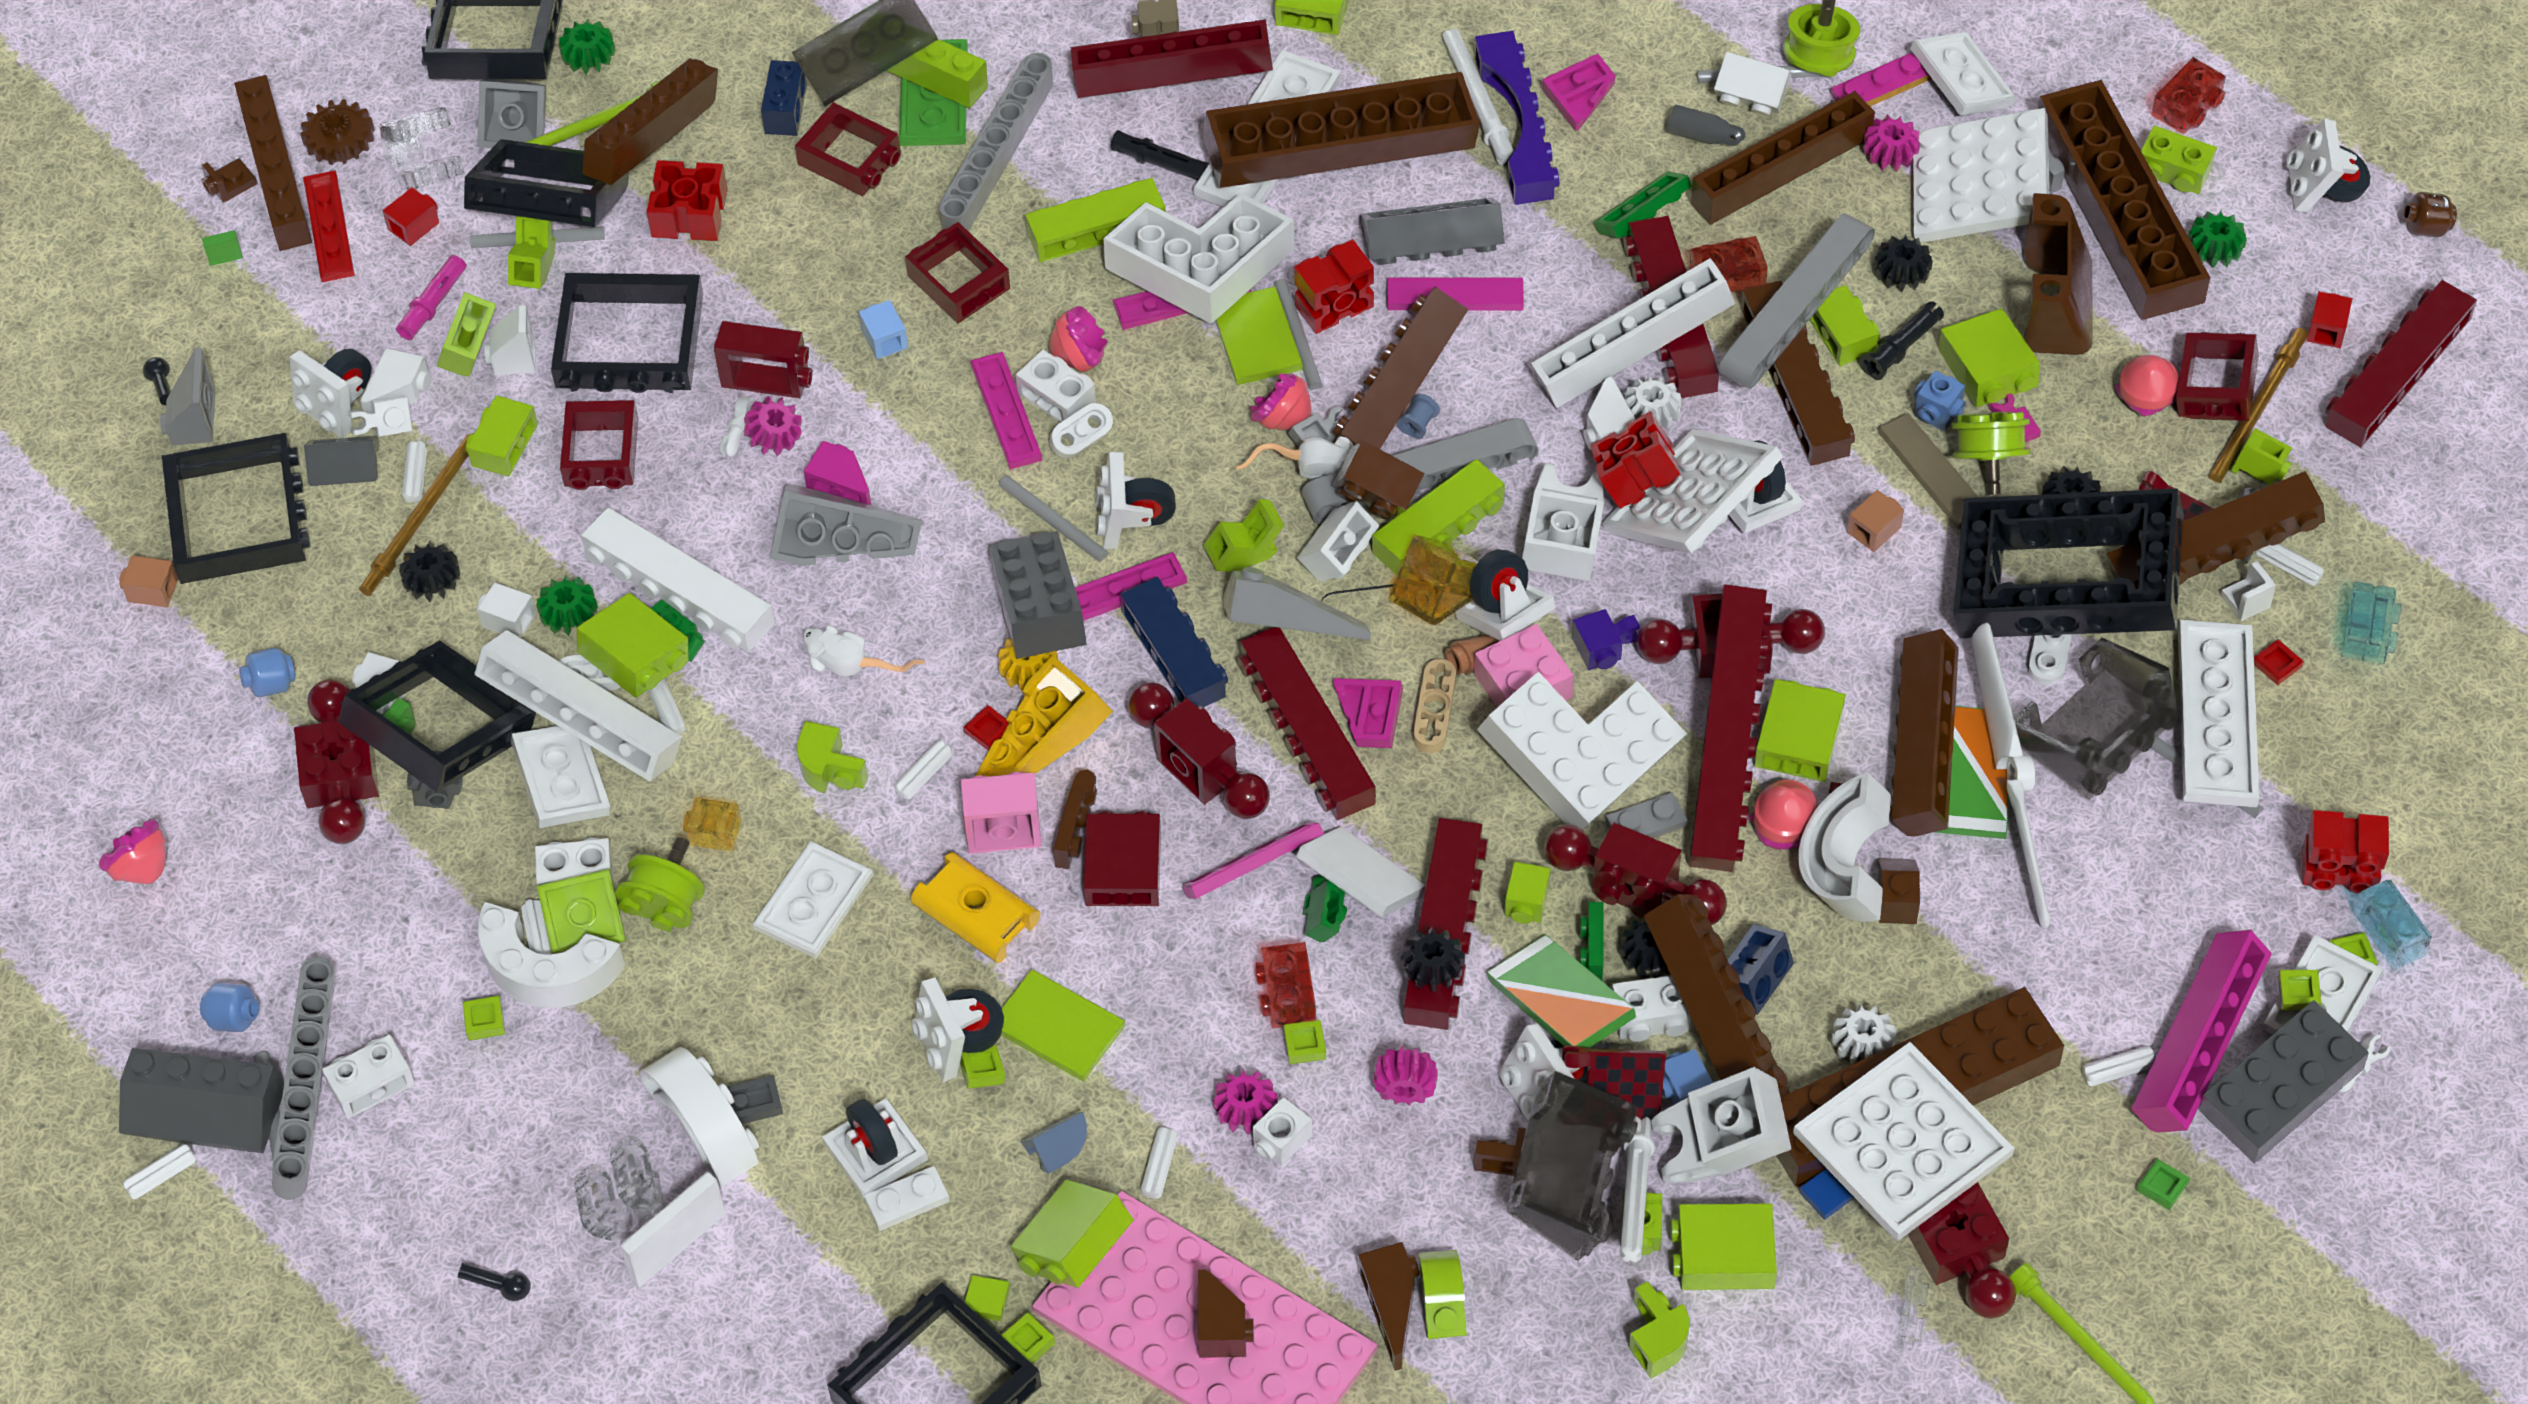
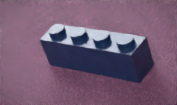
M1157 576L1120 593L1121 612L1180 703L1188 698L1195 706H1202L1204 708L1226 697L1225 684L1228 683V677L1220 663L1215 665L1211 659V651L1204 638L1198 639L1194 633L1195 628L1187 612L1181 613L1177 607V598L1170 587L1165 588Z

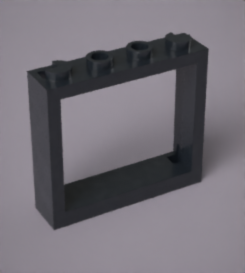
M436 0V7L431 8L432 25L426 28V46L421 47L423 55L422 66H427L429 79H547L563 0ZM540 6L531 48H447L456 7Z
M500 139L465 176L464 209L596 227L627 191L629 172L613 185H609L583 175L584 151ZM507 159L514 160V168L506 167L505 161ZM505 173L590 185L593 187L589 190L501 176ZM583 207L589 208L591 217L583 216Z
M565 273L551 365L555 388L570 389L571 392H575L578 389H596L600 392H610L613 389H629L635 393H643L647 390H664L668 393H673V390H691L704 294L700 275ZM575 302L686 304L678 363L566 362Z
M286 433L162 455L173 563L180 584L306 561L305 549L311 548V542L307 527L302 528L301 521L307 520L304 500H298V493H304L300 472L295 473L294 466L300 465L297 447H290ZM281 462L291 538L192 557L183 480Z
M439 640L424 650L420 649L415 655L403 662H397L392 668L382 674L374 675L368 682L356 689H350V692L345 694L344 700L341 701L342 708L338 723L437 793L511 748L512 734L531 731L536 712L474 675L477 666ZM433 677L494 719L493 722L439 754H436L376 711Z
M941 1282L927 1296L922 1294L918 1298L915 1307L906 1315L896 1317L888 1326L887 1332L877 1341L872 1340L861 1349L858 1358L848 1367L843 1366L837 1370L838 1376L827 1386L833 1403L859 1404L851 1396L943 1313L950 1317L1012 1374L1006 1382L981 1404H1022L1042 1385L1040 1371Z

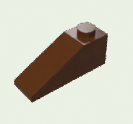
M1403 1242L1358 1254V1271L1394 1371L1402 1369L1415 1291V1277L1420 1276L1414 1254L1407 1255Z

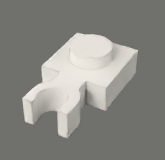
M404 395L370 401L372 410L370 412L362 410L348 411L349 417L361 416L363 419L360 427L350 428L353 435L364 434L373 427L375 435L378 437L412 431L408 399Z

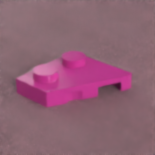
M1597 53L1542 79V89L1573 129L1577 131L1614 86L1616 75Z
M1334 678L1333 684L1356 746L1392 748L1403 694L1402 682L1397 680Z

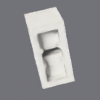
M1044 349L1016 374L1019 395L1060 423L1086 405L1096 403L1093 381L1087 375L1079 374L1071 369L1062 358L1054 357Z
M587 838L578 842H551L547 845L535 846L537 886L610 869L614 885L613 854L608 838ZM592 864H598L594 867H588ZM555 868H561L560 870L552 871Z

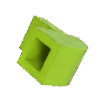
M516 216V244L508 253V285L541 289L545 284L556 247V237H552V221Z
M1259 499L1242 523L1220 521L1204 543V547L1217 571H1239L1245 567L1269 560L1278 551L1274 539L1285 525L1272 501L1269 499Z
M805 721L797 742L801 774L809 786L822 793L826 792L829 781L839 788L849 790L853 787L864 789L868 779L865 759L840 754L843 747L840 728Z
M1457 1250L1418 1253L1427 1338L1467 1336L1464 1286Z
M1649 1281L1635 1288L1634 1305L1648 1324L1630 1334L1629 1349L1650 1379L1673 1367L1683 1357L1688 1343L1690 1320L1684 1304L1671 1310L1670 1303L1664 1293L1660 1290L1656 1292Z

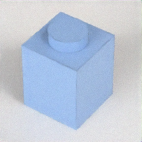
M890 300L871 305L859 311L861 331L876 359L908 348L906 329Z

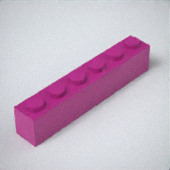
M2251 929L2216 933L2131 1108L2140 1120L2156 1133L2188 1130L2203 1095L2208 1089L2272 953Z

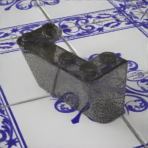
M2103 637L2079 658L2084 686L2041 724L2038 706L2032 701L2014 717L2021 749L2088 800L2094 795H2101L2106 789L2108 782L2118 773L2126 772L2134 758L2141 752H2147L2152 747L2155 736L2158 737L2165 730H2171L2178 720L2177 704L2169 667ZM2100 654V662L2092 670V663L2095 657ZM2028 718H2030L2029 726L2023 724Z
M1554 1071L1542 1083L1533 1104L1507 1202V1213L1578 1261L1584 1256L1588 1257L1597 1245L1607 1241L1612 1230L1609 1213L1604 1210L1605 1202L1601 1201L1603 1191L1608 1187L1613 1176V1169L1610 1168L1612 1157L1624 1142L1630 1143L1636 1133L1638 1123L1634 1121L1637 1106Z

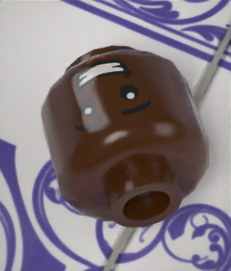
M2418 192L2403 208V220L2407 222L2409 231L2418 236L2442 237L2453 229L2457 219L2456 206L2444 194Z

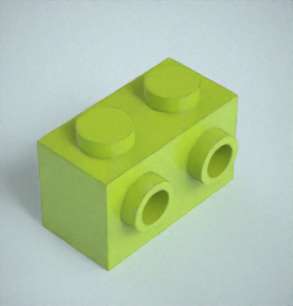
M2154 125L2141 152L2157 181L2173 185L2181 192L2200 194L2213 168L2217 147Z

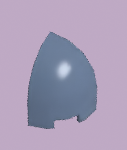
M1084 1112L1065 1117L1020 1140L1029 1155L1036 1152L1041 1162L1040 1169L1043 1172L1051 1173L1069 1163L1080 1153L1087 1134Z

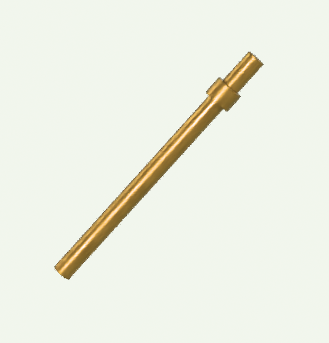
M2296 328L2289 342L2280 348L2275 357L2276 364L2252 402L2249 421H2241L2211 471L2209 479L2221 483L2286 372L2289 368H2293L2300 357L2299 350L2308 337V332L2304 328Z
M467 434L385 552L379 553L372 562V570L359 587V590L364 595L371 596L384 576L389 577L396 567V559L468 458L466 443L470 434Z

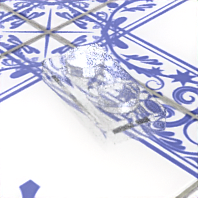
M1908 1265L1895 1351L1911 1353L1913 1341L1921 1342L1924 1318H1918L1917 1312L1918 1306L1926 1307L1929 1284L1922 1283L1924 1268Z

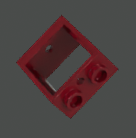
M834 102L795 145L799 166L862 197L870 188L875 189L879 185L882 174L889 166L894 167L901 157L898 133ZM843 130L877 146L859 168L825 153Z
M956 222L947 229L941 230L934 238L921 246L915 247L905 256L908 277L957 324L1011 289L1009 269L959 222ZM960 251L982 273L950 293L928 271Z
M722 321L714 344V353L722 388L801 399L804 388H810L813 378V369L808 367L809 347L804 345L802 332ZM742 357L787 363V368L743 362Z
M2186 333L2176 395L2179 417L2204 420L2249 421L2259 359L2256 334ZM2195 357L2243 360L2240 387H2191Z
M635 400L566 401L560 471L564 487H571L576 490H584L589 486H606L610 489H620L625 485L634 484L639 421ZM624 430L621 460L573 461L576 431Z

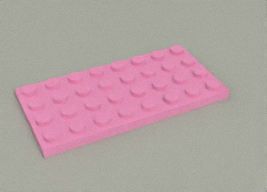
M1123 1191L1118 1194V1197L1134 1219L1131 1225L1079 1288L1063 1283L1056 1285L1050 1282L1032 1306L1034 1313L1183 1404H1339L1378 1350L1377 1343ZM1198 1269H1206L1245 1303L1246 1319L1254 1318V1342H1246V1357L1199 1358Z

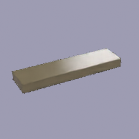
M1909 413L1879 428V435L1958 530L1961 529L1964 498H1979Z

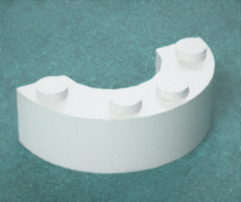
M1869 773L1859 775L1843 783L1821 802L1805 827L1799 847V867L1806 884L1839 915L1860 922L1880 920L1883 888L1860 866L1854 867L1857 852L1864 841L1875 831L1888 826L1891 794Z
M487 902L484 903L478 921V937L488 971L495 983L506 994L525 1004L557 1008L584 1002L606 989L618 977L625 966L620 944L590 934H585L577 945L565 952L552 955L535 953L522 944L525 933L519 912Z
M678 1047L639 1072V1079L659 1107L665 1105L676 1117L691 1140L699 1160L707 1171L717 1179L718 1185L721 1188L759 1164L755 1150L759 1148V1144L748 1128L744 1130L731 1107V1104L734 1103V1098L728 1088L723 1083L717 1086L712 1079L714 1073L704 1057L696 1059L688 1049Z

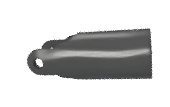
M1675 104L1667 128V133L1706 144L1724 143L1735 146L1745 139L1743 128L1729 124L1717 115Z

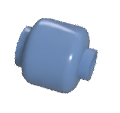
M279 648L251 652L246 656L245 666L239 667L243 688L250 687L251 692L256 697L284 693L289 689L290 682L295 681L292 659L289 654L284 655Z
M216 983L203 994L200 1002V1014L207 1025L215 1031L243 1032L257 1018L259 1002L251 988L247 985Z

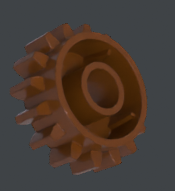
M342 99L339 105H335L333 100H329L328 107L325 108L319 104L316 105L317 113L307 112L308 121L301 122L303 132L300 135L308 155L315 154L318 162L324 159L329 162V165H333L334 162L346 164L347 160L352 158L358 159L362 151L369 150L368 142H372L375 139L373 135L375 129L366 108L360 110L358 102L348 106L346 99Z

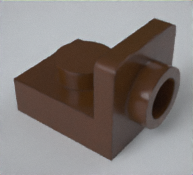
M240 158L216 171L208 162L201 165L205 176L201 179L205 190L210 196L216 194L223 203L258 184L256 177Z
M1518 1127L1516 1145H1509L1500 1140H1477L1475 1171L1520 1177L1522 1164H1530L1532 1142L1525 1141L1526 1128Z

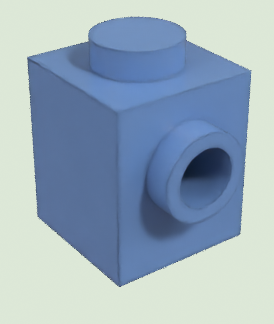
M1695 1049L1686 1053L1676 1052L1666 1058L1662 1098L1664 1100L1670 1099L1673 1105L1689 1097V1092L1713 1083Z

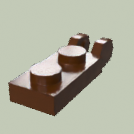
M1088 769L1076 772L1068 795L1053 849L1056 868L1070 870L1072 858H1079L1081 854L1083 838L1079 836L1080 829L1086 828L1087 814H1091L1090 806L1095 804L1097 795L1095 773Z

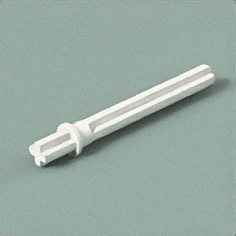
M1456 28L1445 30L1442 34L1443 43L1456 71L1462 72L1484 132L1483 140L1486 145L1491 146L1498 164L1504 165L1506 162H1509L1510 157L1514 153L1508 139L1509 130L1506 126L1502 125L1459 30Z
M1636 1116L1631 1119L1630 1136L1624 1142V1151L1627 1155L1628 1163L1620 1257L1625 1262L1631 1260L1636 1263L1642 1258L1648 1163L1655 1150L1654 1142L1650 1138L1651 1120L1648 1117L1640 1120Z

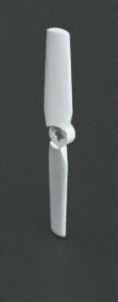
M1984 623L1976 629L1971 642L1996 770L2007 769V792L2016 816L2038 919L2041 927L2047 929L2050 925V916L2025 807L2024 792L2032 791L2035 786L2034 763L2030 755H2023L1991 626L1988 623Z

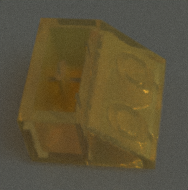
M1414 534L1389 600L1429 624L1436 626L1473 600L1470 595V579L1478 561L1445 542Z

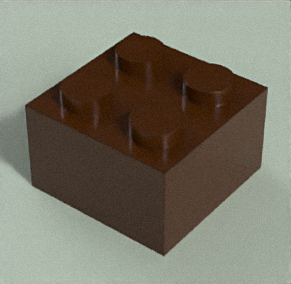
M1362 440L1348 452L1332 486L1339 490L1337 494L1349 502L1359 500L1370 506L1369 512L1387 520L1388 517L1395 518L1407 510L1425 473Z

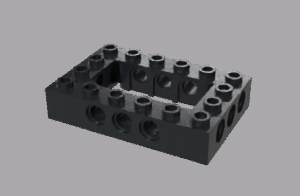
M2178 488L1964 498L1953 611L1960 638H1972L1976 629L1984 623H1988L1991 626L1993 637L2175 631L2177 628L2184 518ZM2141 544V559L2137 560V569L2140 577L2139 589H2135L2134 583L2127 578H2114V581L2086 582L2085 579H2079L2077 583L2052 584L2049 581H2042V584L2014 585L2013 582L2001 583L2004 550Z

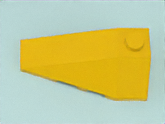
M1052 655L1027 681L1022 690L1025 694L1016 711L1011 710L1006 719L1009 725L1001 739L993 742L975 776H1002L1013 772L1034 773L1035 775L1089 738L1113 711L1093 689Z

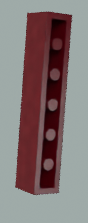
M1266 19L1070 47L1072 70L1078 98L1273 70Z
M1669 216L1629 222L1628 236L1623 239L1624 250L1627 257H1633L1632 275L1635 283L1641 282L1643 288L1640 289L1641 299L1687 271ZM1703 323L1657 350L1659 361H1666L1667 368H1665L1666 384L1675 383L1676 392L1680 393L1681 398L1718 392L1719 370Z
M2441 280L2433 290L2428 288L2420 298L2418 308L2415 311L2410 309L2405 314L2400 323L2399 330L2396 333L2391 331L2386 336L2378 354L2373 352L2367 358L2359 376L2357 374L2351 376L2341 397L2336 395L2332 398L2325 411L2328 415L2325 427L2361 448L2472 319L2477 299L2444 280Z
M1273 627L1240 641L1241 656L1237 658L1240 670L1245 677L1251 675L1254 680L1253 689L1258 701L1261 704L1267 702L1270 707L1269 716L1274 728L1277 731L1283 729L1286 734L1285 743L1290 755L1293 758L1299 756L1302 761L1301 770L1306 782L1309 785L1315 783L1318 788L1317 797L1322 809L1325 812L1331 810L1336 821L1375 805L1376 786L1281 628Z
M1439 818L1418 931L1428 935V931L1433 927L1436 934L1440 935L1445 930H1448L1450 939L1459 938L1461 951L1469 955L1472 933L1466 932L1468 922L1475 923L1477 901L1472 900L1473 891L1480 892L1483 870L1477 869L1479 860L1486 861L1489 839L1482 838L1483 824ZM1466 964L1462 967L1460 979H1452V985L1449 989L1439 984L1437 985V990L1433 993L1430 985L1426 984L1418 990L1415 985L1416 980H1410L1404 1003V1024L1448 1030L1450 1018H1458L1460 996L1454 995L1456 986L1463 987Z

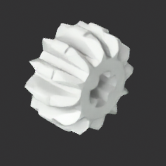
M1648 375L1645 382L1635 379L1632 387H1627L1624 399L1635 419L1652 411L1660 425L1669 430L1672 426V421H1678L1680 417V407L1682 404L1680 393L1676 392L1675 383L1665 384L1663 376L1656 381L1652 380L1650 375Z
M1861 1003L1856 1006L1855 1012L1845 1008L1842 1012V1017L1834 1021V1033L1831 1040L1833 1047H1838L1837 1054L1839 1059L1850 1055V1064L1853 1065L1858 1062V1059L1864 1060L1895 1046L1896 1028L1894 1025H1890L1889 1013L1877 1015L1878 1009L1876 1005L1870 1011H1867Z

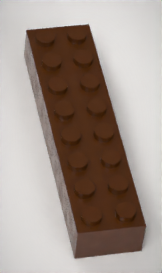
M1462 72L1208 110L1205 115L1203 138L1219 188L1473 149L1476 145L1480 122Z
M2102 79L2041 95L2039 97L2038 109L2045 108L2048 116V147L2054 158H2058L2062 162L2065 169L2064 176L2141 320L2204 304L2211 277Z
M2026 987L1780 1097L1792 1150L1778 1154L1776 1157L1795 1187L1810 1181L1827 1168L1793 1134L1794 1126L1909 1042L1972 1105H1976L2059 1067L2065 1045Z

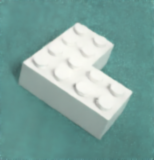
M1242 193L1237 195L1200 229L1145 202L1103 238L1105 269L1210 324L1295 250L1294 219Z
M1539 672L1495 709L1477 729L1565 824L1576 825L1583 830L1687 735L1638 681L1588 725Z

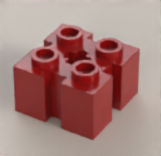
M657 160L653 177L655 191L650 192L646 211L651 237L678 239L680 232L690 233L691 240L718 241L722 222L720 210H724L728 191L723 164L697 162L696 168L692 169L685 168L683 161Z
M1353 239L1331 247L1326 257L1322 259L1317 255L1313 258H1307L1294 266V284L1298 288L1295 292V306L1315 334L1339 324V320L1347 316L1352 318L1374 307V291L1370 287V285L1374 284V266Z
M1652 411L1628 423V429L1616 434L1614 431L1591 445L1593 457L1597 462L1598 477L1619 509L1641 501L1646 494L1645 490L1653 485L1656 489L1658 487H1665L1681 475L1678 462L1674 457L1675 452L1672 441Z
M2313 810L2309 823V834L2306 833L2302 846V885H2312L2313 888L2321 891L2330 890L2335 885H2347V889L2357 894L2377 891L2382 878L2381 870L2385 869L2389 856V816L2358 814L2356 819L2344 818V812Z

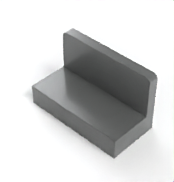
M378 436L309 440L304 445L308 484L310 486L376 481L378 479L376 452L379 450Z

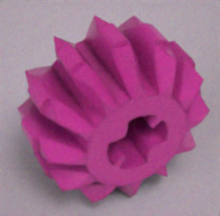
M1888 114L1883 121L1875 118L1874 126L1868 127L1865 131L1864 155L1870 156L1871 164L1881 162L1882 171L1887 165H1892L1896 172L1901 165L1909 167L1912 163L1913 155L1919 153V131L1914 130L1913 122L1904 123L1901 116L1897 120L1891 119Z
M768 395L763 403L755 401L751 406V411L745 414L744 436L751 437V447L762 446L763 455L769 449H772L776 456L782 453L783 448L790 451L794 447L795 441L800 439L802 434L800 428L802 416L794 414L796 411L795 404L788 407L784 406L783 397L777 403H774Z
M1403 1046L1398 1051L1387 1049L1385 1055L1378 1056L1377 1063L1375 1064L1373 1079L1375 1091L1381 1093V1098L1384 1100L1392 1099L1395 1105L1403 1102L1410 1106L1414 1101L1424 1103L1426 1098L1434 1095L1438 1069L1436 1068V1062L1431 1060L1430 1053H1418L1417 1048L1406 1050Z
M1242 1068L1239 1077L1227 1073L1225 1077L1226 1083L1217 1084V1096L1213 1099V1107L1218 1112V1120L1221 1124L1229 1122V1129L1232 1133L1240 1125H1244V1131L1249 1135L1252 1130L1251 1125L1256 1124L1278 1103V1096L1273 1091L1271 1080H1262L1259 1070L1252 1076H1247V1072Z

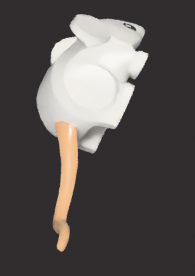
M1342 436L1337 438L1335 444L1323 438H1308L1302 442L1299 450L1287 449L1275 443H1266L1256 447L1250 457L1243 464L1236 466L1235 469L1247 467L1261 451L1273 449L1287 458L1298 460L1301 476L1308 479H1316L1323 475L1339 472L1353 444L1349 439Z
M830 625L826 626L824 632L820 629L811 628L806 629L804 632V643L809 653L810 666L815 671H823L828 668L837 675L852 676L857 674L863 667H878L905 672L916 664H925L923 660H913L903 666H896L880 659L867 658V654L864 653L865 640L845 631L841 636Z

